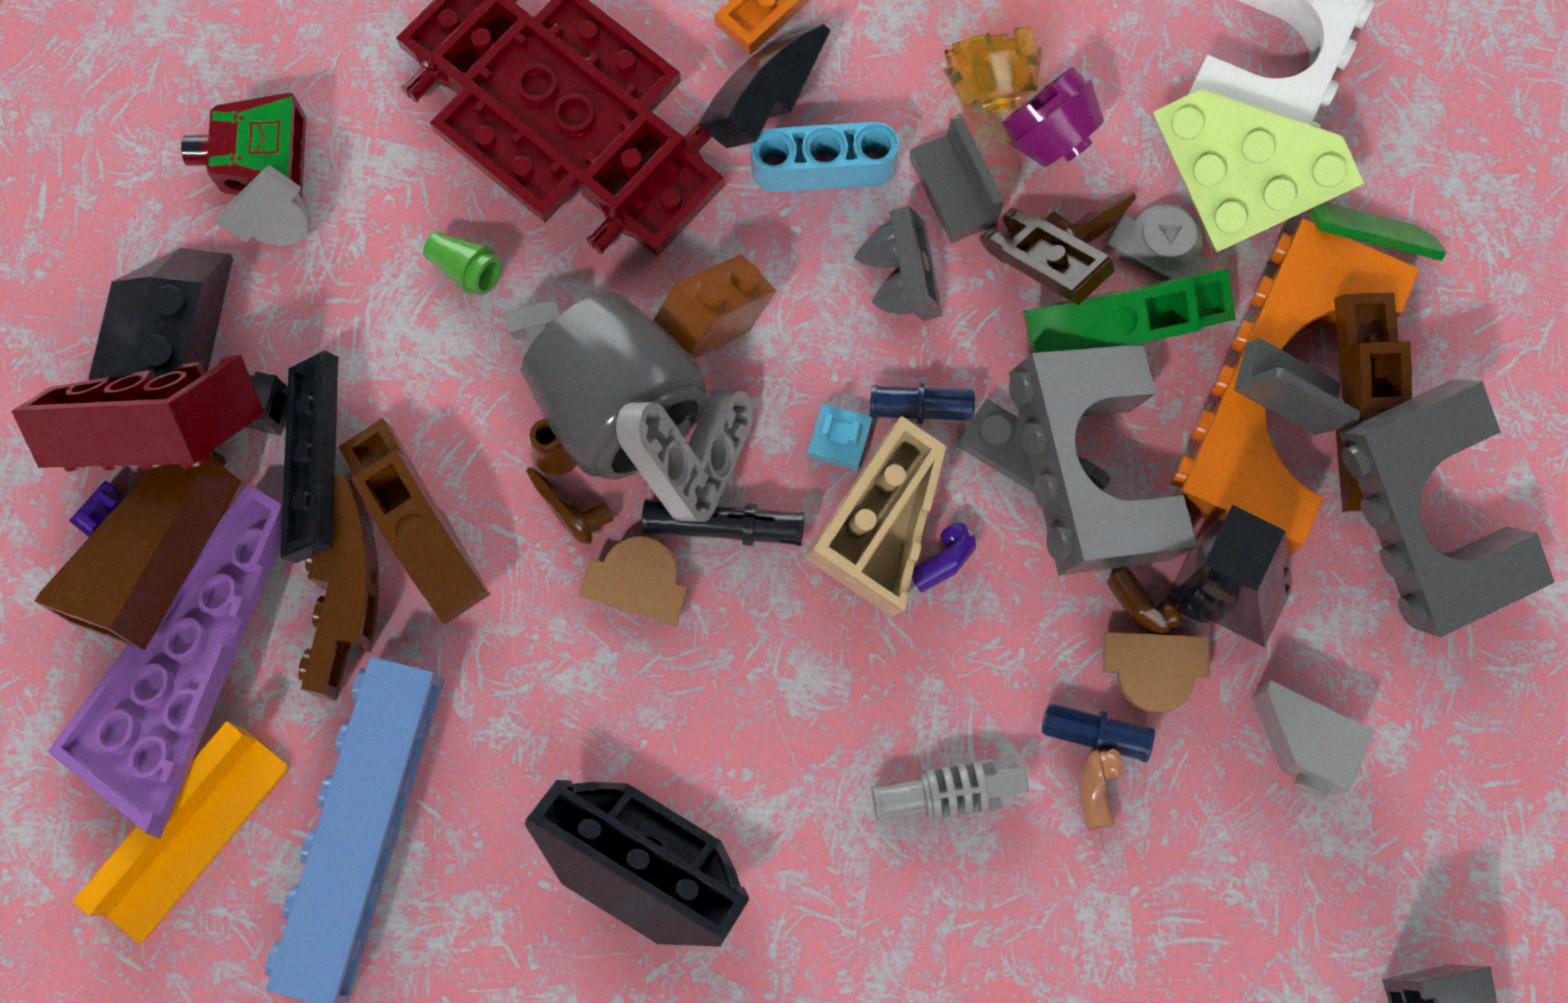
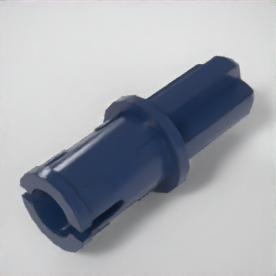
M919 382V388L871 386L870 417L900 418L903 416L904 418L917 419V424H923V419L970 421L975 414V393L971 389L925 388V383Z
M1049 704L1047 706L1041 725L1042 733L1045 736L1090 747V753L1097 749L1102 751L1115 749L1121 756L1138 759L1144 763H1147L1150 758L1155 738V729L1143 728L1107 718L1108 714L1105 711L1101 710L1098 715L1057 704Z

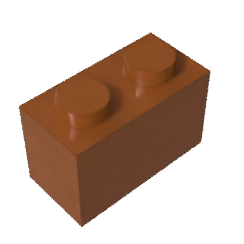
M741 254L675 283L653 320L670 333L695 359L748 333L776 292V289L761 275L758 268Z

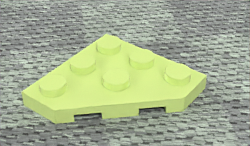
M1199 89L1152 113L1215 253L1364 184L1343 136L1204 89Z

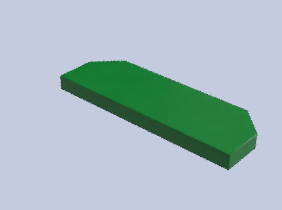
M1326 202L1314 207L1310 215L1319 231L1442 261L1447 253L1436 237L1413 224Z

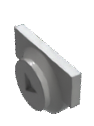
M268 165L216 216L214 222L245 243L254 237L266 244L289 246L298 243L305 237L310 225V214L298 194L301 187Z
M1170 204L1150 207L1142 212L1136 220L1124 214L1105 247L1164 280L1202 273L1210 262L1207 258L1199 255L1203 244V234L1198 221L1187 210Z

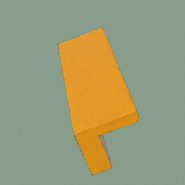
M226 721L192 760L161 838L159 839L147 834L136 826L72 902L88 916L107 917L135 942H146L289 772L290 766L244 727Z

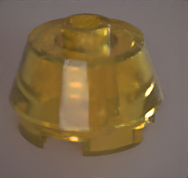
M1033 27L1015 28L1013 30L1014 37L1009 38V34L990 36V33L974 36L953 43L952 49L944 50L947 68L943 72L965 109L987 107L988 114L998 113L1018 107L1017 99L1037 92L1043 47L1037 46Z

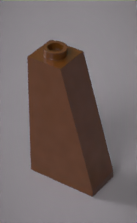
M211 451L213 456L209 461L194 468L182 469L179 464H171L150 469L40 591L34 602L70 624L146 650L242 481L224 467L227 460L215 451Z

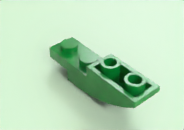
M1216 269L1135 288L1088 296L1079 305L1068 300L1023 310L1030 354L1135 345L1200 331L1202 327L1236 320L1228 269Z

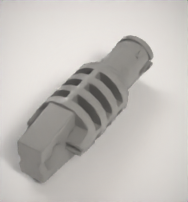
M993 759L928 769L919 775V780L884 786H871L877 821L919 813H926L927 818L932 817L934 820L1002 808L1000 797L1029 791L1025 769L1014 767L995 770Z

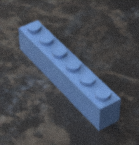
M372 656L369 658L366 669L361 668L358 671L352 687V700L356 701L350 722H343L336 737L335 753L339 754L333 776L328 775L325 778L319 792L318 807L323 809L316 830L309 831L302 846L300 860L302 863H305L299 886L294 885L285 900L283 918L288 919L281 942L277 941L272 946L266 961L265 974L270 976L266 991L310 1003H348L443 687L444 679L436 673Z

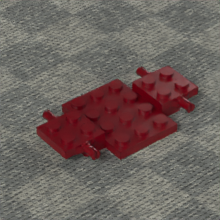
M433 0L396 37L400 48L414 58L421 66V69L401 87L410 99L412 98L415 103H418L419 99L435 83L448 87L457 93L430 121L433 131L544 223L580 188L582 196L598 208L606 219L586 238L588 244L593 249L596 248L599 254H603L622 233L625 236L636 239L658 257L724 187V177L704 162L699 153V150L712 136L697 123L683 137L652 112L681 82L680 71L590 0H550L535 17H532L517 5L516 2L518 0Z

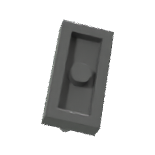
M909 205L889 211L892 224L880 229L868 238L854 256L855 260L872 267H900V272L892 275L882 284L875 294L872 303L888 313L899 315L914 313L923 321L943 316L925 221Z

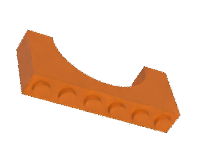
M1306 219L1301 220L1291 235L1283 232L1279 237L1269 259L1277 263L1271 278L1265 275L1262 277L1250 304L1258 307L1252 322L1243 320L1230 348L1238 351L1232 367L1226 364L1223 365L1211 389L1212 394L1219 396L1212 412L1203 410L1190 438L1198 441L1192 458L1183 455L1170 482L1171 485L1178 487L1175 496L1184 495L1188 512L1212 523L1233 504L1285 530L1288 557L1304 546L1324 498L1302 485L1282 463L1271 442L1267 428L1265 407L1234 391L1246 343L1261 338L1282 350L1303 334L1324 326L1335 325L1334 298L1342 294L1394 292L1396 318H1398L1403 312L1420 271L1415 266L1350 238L1319 231L1313 222Z

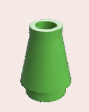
M440 231L432 233L424 244V257L440 268L467 294L476 292L479 295H484L496 285L501 275L502 262L495 256L494 250L490 247L447 236Z

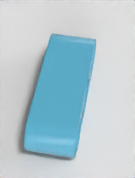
M880 122L783 127L763 130L757 142L751 145L752 175L760 188L770 192L882 185L888 182L896 172L899 148L898 135L892 127ZM875 149L884 152L886 156L881 159H871L864 153ZM824 152L834 155L836 159L830 162H819L814 159V156ZM773 155L780 156L786 160L776 166L763 162L765 158Z

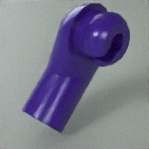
M958 522L944 529L941 532L940 539L947 548L914 567L912 580L921 593L955 575L976 550L975 535L970 536L968 528L964 523Z

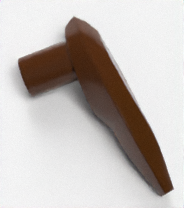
M1133 192L1099 211L1088 213L1076 223H1072L1055 211L1048 215L1046 221L1083 242L1089 243L1108 230L1126 212L1136 199V195Z
M528 467L526 470L539 494L546 501L561 524L576 540L590 545L593 539L591 531L613 521L612 513L605 502L581 513L577 505L571 499L562 495L541 473L532 467Z

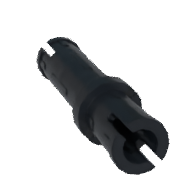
M645 499L642 510V533L650 532L742 540L743 546H754L755 542L802 546L805 512L758 509L757 504L746 503L745 508L716 506L710 519L705 522L676 521L661 501Z

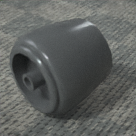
M614 292L593 295L574 304L553 319L528 348L523 357L520 370L555 438H558L570 459L583 472L605 479L618 480L639 472L622 449L617 438V418L619 411L625 404L630 402L659 403L683 437L691 431L700 419L706 404V386L702 371L692 356L658 323L625 297Z

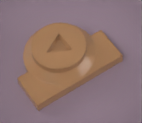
M636 536L616 544L609 551L604 562L590 559L578 595L584 599L677 627L688 588L676 584L678 577L677 566L669 549L653 538Z
M1105 632L1103 641V673H1117L1118 684L1123 695L1132 705L1140 710L1150 713L1171 711L1182 705L1189 698L1193 691L1196 677H1209V637Z

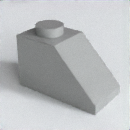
M1272 680L1258 687L1253 695V700L1281 771L1296 778L1294 785L1298 789L1318 798L1326 799L1328 794L1334 796L1349 792L1375 731Z

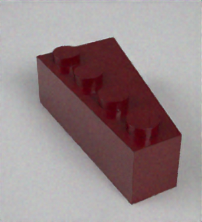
M241 354L222 358L219 361V365L208 371H204L201 362L182 364L177 368V371L155 377L153 370L135 372L112 383L110 378L106 377L53 386L11 411L38 468L63 467L67 472L93 466H101L104 471L132 465H139L142 470L171 464H179L182 469L194 468L209 461L213 456L211 451L265 413Z

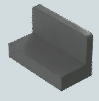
M959 114L950 118L947 135L911 149L909 156L914 170L951 244L997 225L1003 205V197L962 116Z
M1261 338L1246 343L1234 389L1237 393L1314 435L1358 424L1361 415L1359 410L1338 399L1341 383Z

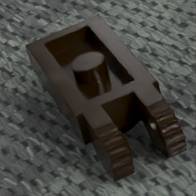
M1014 207L1010 208L1002 217L1008 230L1016 235L1013 239L999 231L996 232L992 228H988L979 237L986 250L994 257H997L998 260L1009 264L1076 305L1081 304L1115 272L1113 261L1109 255L1038 216L1033 218Z

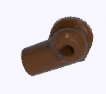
M1128 568L1117 571L1108 579V587L1126 613L1149 633L1169 635V630L1181 625L1182 615L1177 606L1168 600H1164L1158 606H1155Z

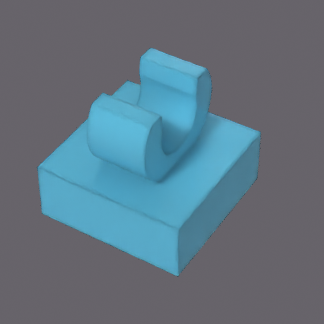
M821 404L808 450V458L858 471L871 427L872 417Z

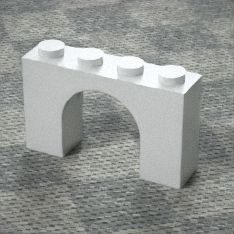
M1237 0L1276 16L1292 25L1300 33L1308 48L1309 68L1300 74L1287 78H1266L1207 55L1189 94L1199 89H1204L1320 128L1321 124L1314 122L1313 119L1318 108L1326 111L1339 86V82L1332 80V76L1336 67L1344 70L1358 42L1350 39L1354 27L1363 28L1374 7L1375 0Z

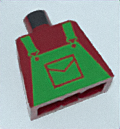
M282 93L215 105L210 110L209 135H184L182 137L181 153L186 166H206L208 175L220 191L231 195H238L260 172L270 165L301 187L298 194L302 198L307 116L293 93Z

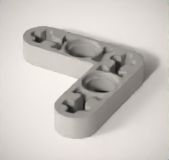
M716 391L712 393L687 443L670 416L659 403L630 402L625 404L619 411L616 423L617 438L622 449L676 521L705 522L714 513L751 430L753 406L750 397L744 391ZM667 456L669 457V470H668V471H667Z

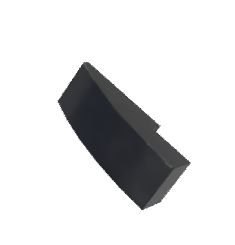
M825 24L797 31L772 42L750 57L730 76L718 91L698 125L726 149L757 142L768 117L792 111L831 30Z

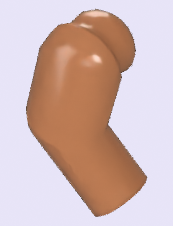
M1097 749L1086 757L1079 783V792L1088 830L1115 825L1106 780L1119 779L1124 774L1120 753L1115 749L1101 753Z

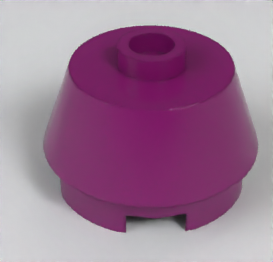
M1073 67L1051 81L1026 104H1022L1002 124L1012 139L1008 143L1009 145L1041 166L1047 167L1062 156L1069 162L1086 150L1093 143L1088 136L1103 124L1104 118L1092 79L1086 81Z

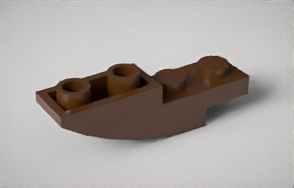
M1394 292L1342 294L1334 298L1343 402L1361 412L1360 423L1412 399L1410 341L1399 342ZM1351 426L1335 430L1342 512L1362 511L1361 500L1364 499L1357 479L1349 473L1342 459V450L1345 448L1339 432Z
M381 418L339 446L343 457L354 475L350 479L408 575L442 623L447 624L491 595L448 518L434 503L389 423Z
M335 474L333 548L305 559V568L309 572L308 579L321 589H325L326 594L325 596H320L316 601L312 617V623L316 628L311 649L307 648L301 657L298 676L303 681L301 690L315 697L336 701L350 648L371 652L377 621L379 572L375 538L364 502L355 486L346 476Z

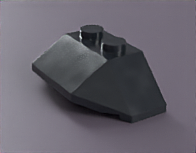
M179 248L112 281L89 380L109 377L112 383L135 372L153 370L155 377L177 371V368L182 364L201 362L204 371H208L233 257L227 253Z
M556 780L526 818L524 825L562 885L656 944L721 947L750 899L745 888L740 885L736 870L721 840L628 783L584 782L573 784L571 780Z

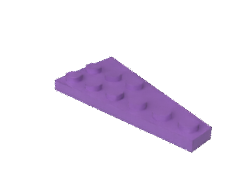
M249 483L216 525L146 650L127 644L47 751L145 833L159 839L281 546L282 504Z

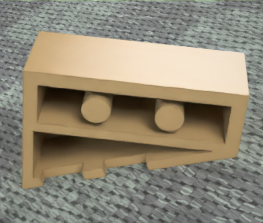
M901 416L889 428L804 558L890 617L905 612L915 562L918 561L922 546L920 542L927 514L931 510L947 446Z

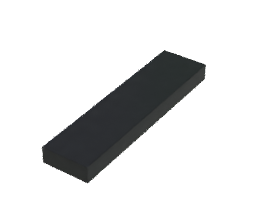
M325 350L288 368L280 558L293 563H298L333 548L339 357Z

